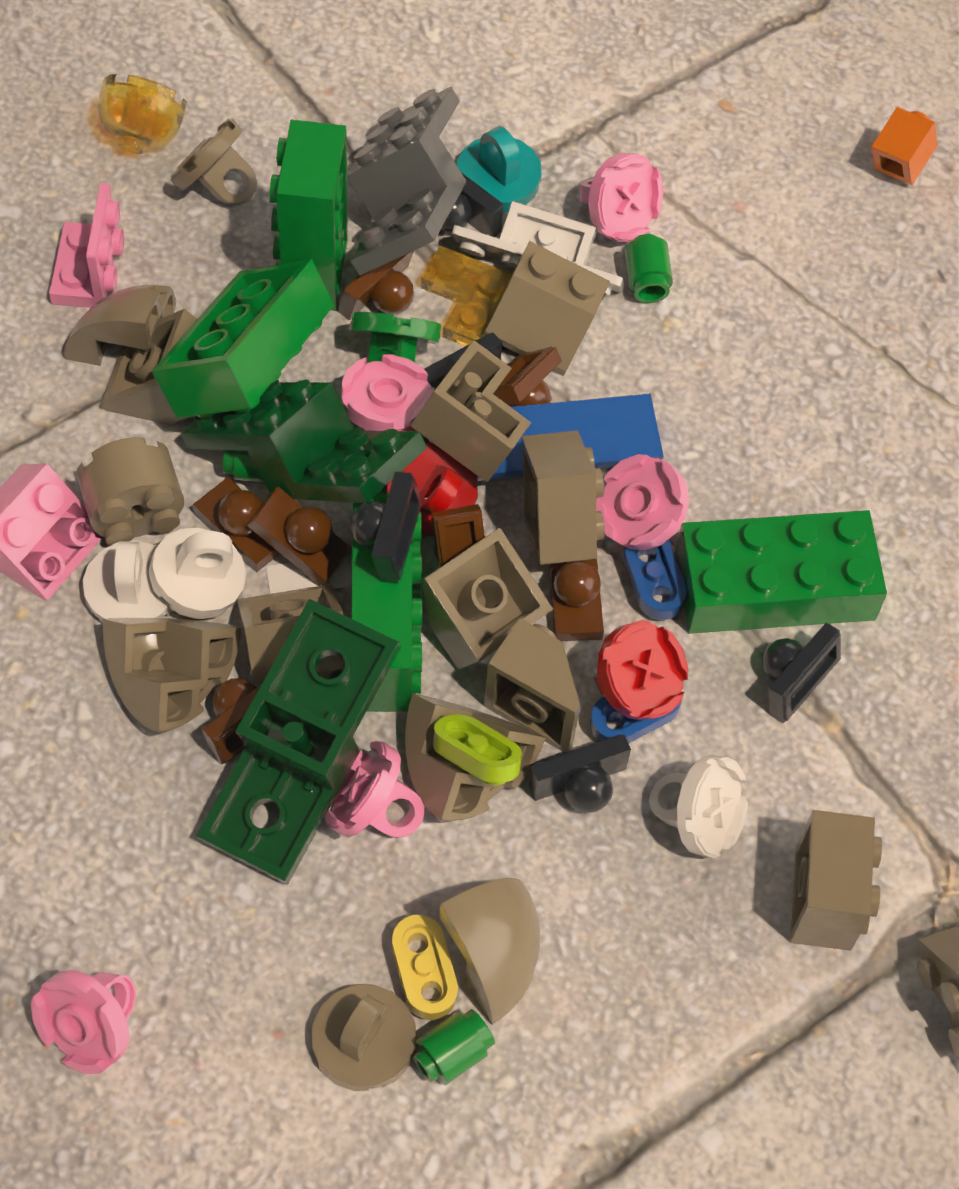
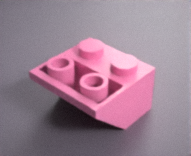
M48 464L20 465L0 487V572L41 599L48 600L101 541L103 536L97 534L92 529L85 505Z

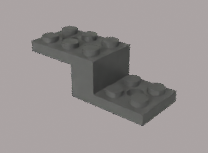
M452 87L439 93L435 89L428 90L413 101V106L403 111L399 107H395L384 113L377 120L379 123L377 129L366 137L368 142L366 146L354 156L356 161L348 172L347 179L372 216L370 220L372 225L368 232L358 240L360 245L350 260L359 275L365 274L435 241L467 182L439 137L460 102Z

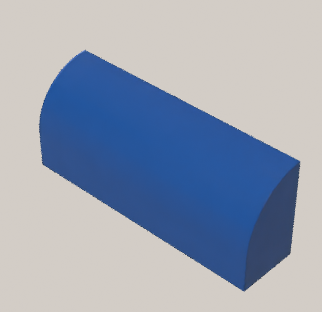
M651 393L511 407L531 422L522 436L578 430L584 446L591 447L593 450L595 468H613L621 460L638 454L648 455L650 458L663 459L664 457ZM522 436L490 480L523 477ZM476 475L478 481H484L482 478Z

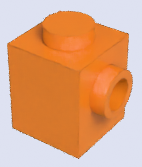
M896 107L871 146L875 170L913 185L938 146L935 122L919 111L909 112Z

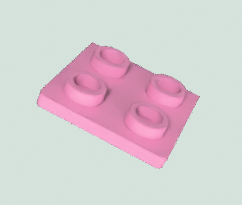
M100 183L92 224L64 222L49 292L52 305L91 308L98 301L108 296V292H115L117 266L113 264L115 255L122 256L124 230L117 229L120 219L119 201H113L110 184Z

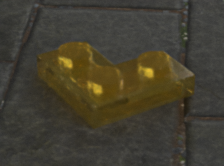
M439 246L421 277V289L457 302L443 326L442 337L463 346H467L473 340L476 341L483 337L512 274Z

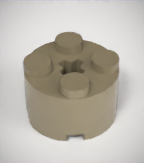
M140 437L116 440L91 453L93 461L85 468L82 462L77 468L76 477L91 527L97 534L105 537L108 545H113L119 541H131L135 537L152 532L166 533L172 531L180 524L179 514L184 507V496L168 448L163 443L157 441L158 447L146 445L145 439Z

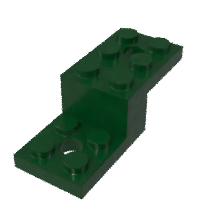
M307 379L297 382H279V380H276L261 395L259 404L253 409L244 413H235V411L220 412L207 418L194 416V422L180 433L189 449L248 451L269 493L279 486L290 497L299 500L350 503L369 502L393 480L395 471L402 472L427 449L420 432L398 431L397 429H387L384 431L365 430L364 428L354 429L332 382H310Z
M309 599L235 731L245 748L196 837L200 841L288 885L360 753L353 736L401 649L399 641ZM330 655L341 657L345 661V668L338 677L324 679L317 674L318 664L323 658ZM265 803L277 805L280 809V816L275 825L270 828H259L254 825L253 815L260 805Z

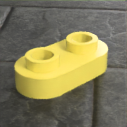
M425 915L408 916L397 924L392 935V951L406 1003L409 1009L420 1018L427 1020L440 1019L452 1011L458 995V983L442 928L434 919ZM414 940H421L426 943L427 948L423 952L416 953L411 951L408 945ZM427 988H435L440 992L441 996L436 1001H427L423 998L422 992Z

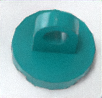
M500 125L482 134L480 139L474 140L465 147L456 162L459 170L503 203V212H509L512 201L527 205L535 198L539 190L542 172L541 161L537 154L523 141L513 138L510 132Z

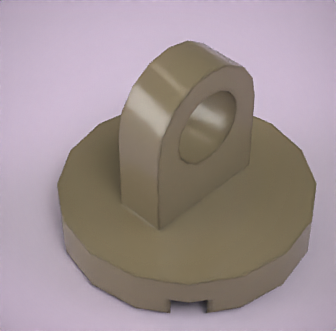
M227 119L218 126V132L214 137L211 136L207 140L204 139L177 167L178 170L170 176V180L183 191L198 179L217 200L223 204L235 206L252 198L256 191L257 179L251 166L231 147L241 135L243 129L233 119ZM233 171L242 177L244 188L241 194L235 195L227 191L223 182L226 172Z
M373 984L351 985L333 993L319 1007L311 1026L312 1051L320 1071L336 1085L352 1091H369L372 1088L380 1086L383 1088L394 1083L409 1067L416 1049V1026L407 1004L392 991Z

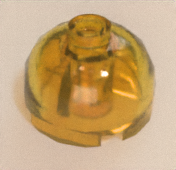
M110 74L104 77L98 102L100 123L111 137L118 140L117 146L120 149L129 153L142 154L143 149L159 148L168 144L178 134L186 112L187 101L183 98L180 103L174 100L176 91L158 82L139 76L128 75L126 83L115 82L117 74Z

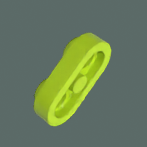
M448 715L440 718L435 723L433 736L435 751L482 782L489 785H502L519 775L522 757L521 748L504 735L467 715Z

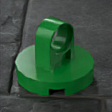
M352 313L349 330L357 334L371 336L368 363L382 361L383 355H395L415 363L417 343H439L441 324L411 317L410 320L394 317L392 314Z

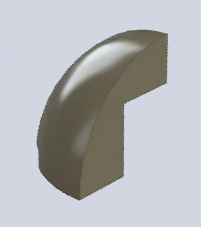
M139 285L119 290L101 299L81 317L72 330L65 346V359L100 366L108 343L150 350L159 319L174 313L176 297L173 289L170 286Z
M169 618L103 619V642L108 669L116 691L128 711L142 725L157 733L178 728L200 715L204 711L201 702L215 685H221V683L227 681L232 671L239 649L242 627L206 621Z
M412 693L405 731L408 770L415 791L423 804L440 820H464L488 811L490 807L487 801L504 788L516 789L531 770V766L536 762L546 737L481 711ZM454 714L467 715L504 735L521 748L522 757L519 775L502 785H489L482 782L435 751L433 747L435 723L444 716Z
M502 878L486 882L440 903L439 918L467 961L465 983L491 1025L508 1014L522 999L533 979L539 955L540 927L536 908L525 884L517 878Z

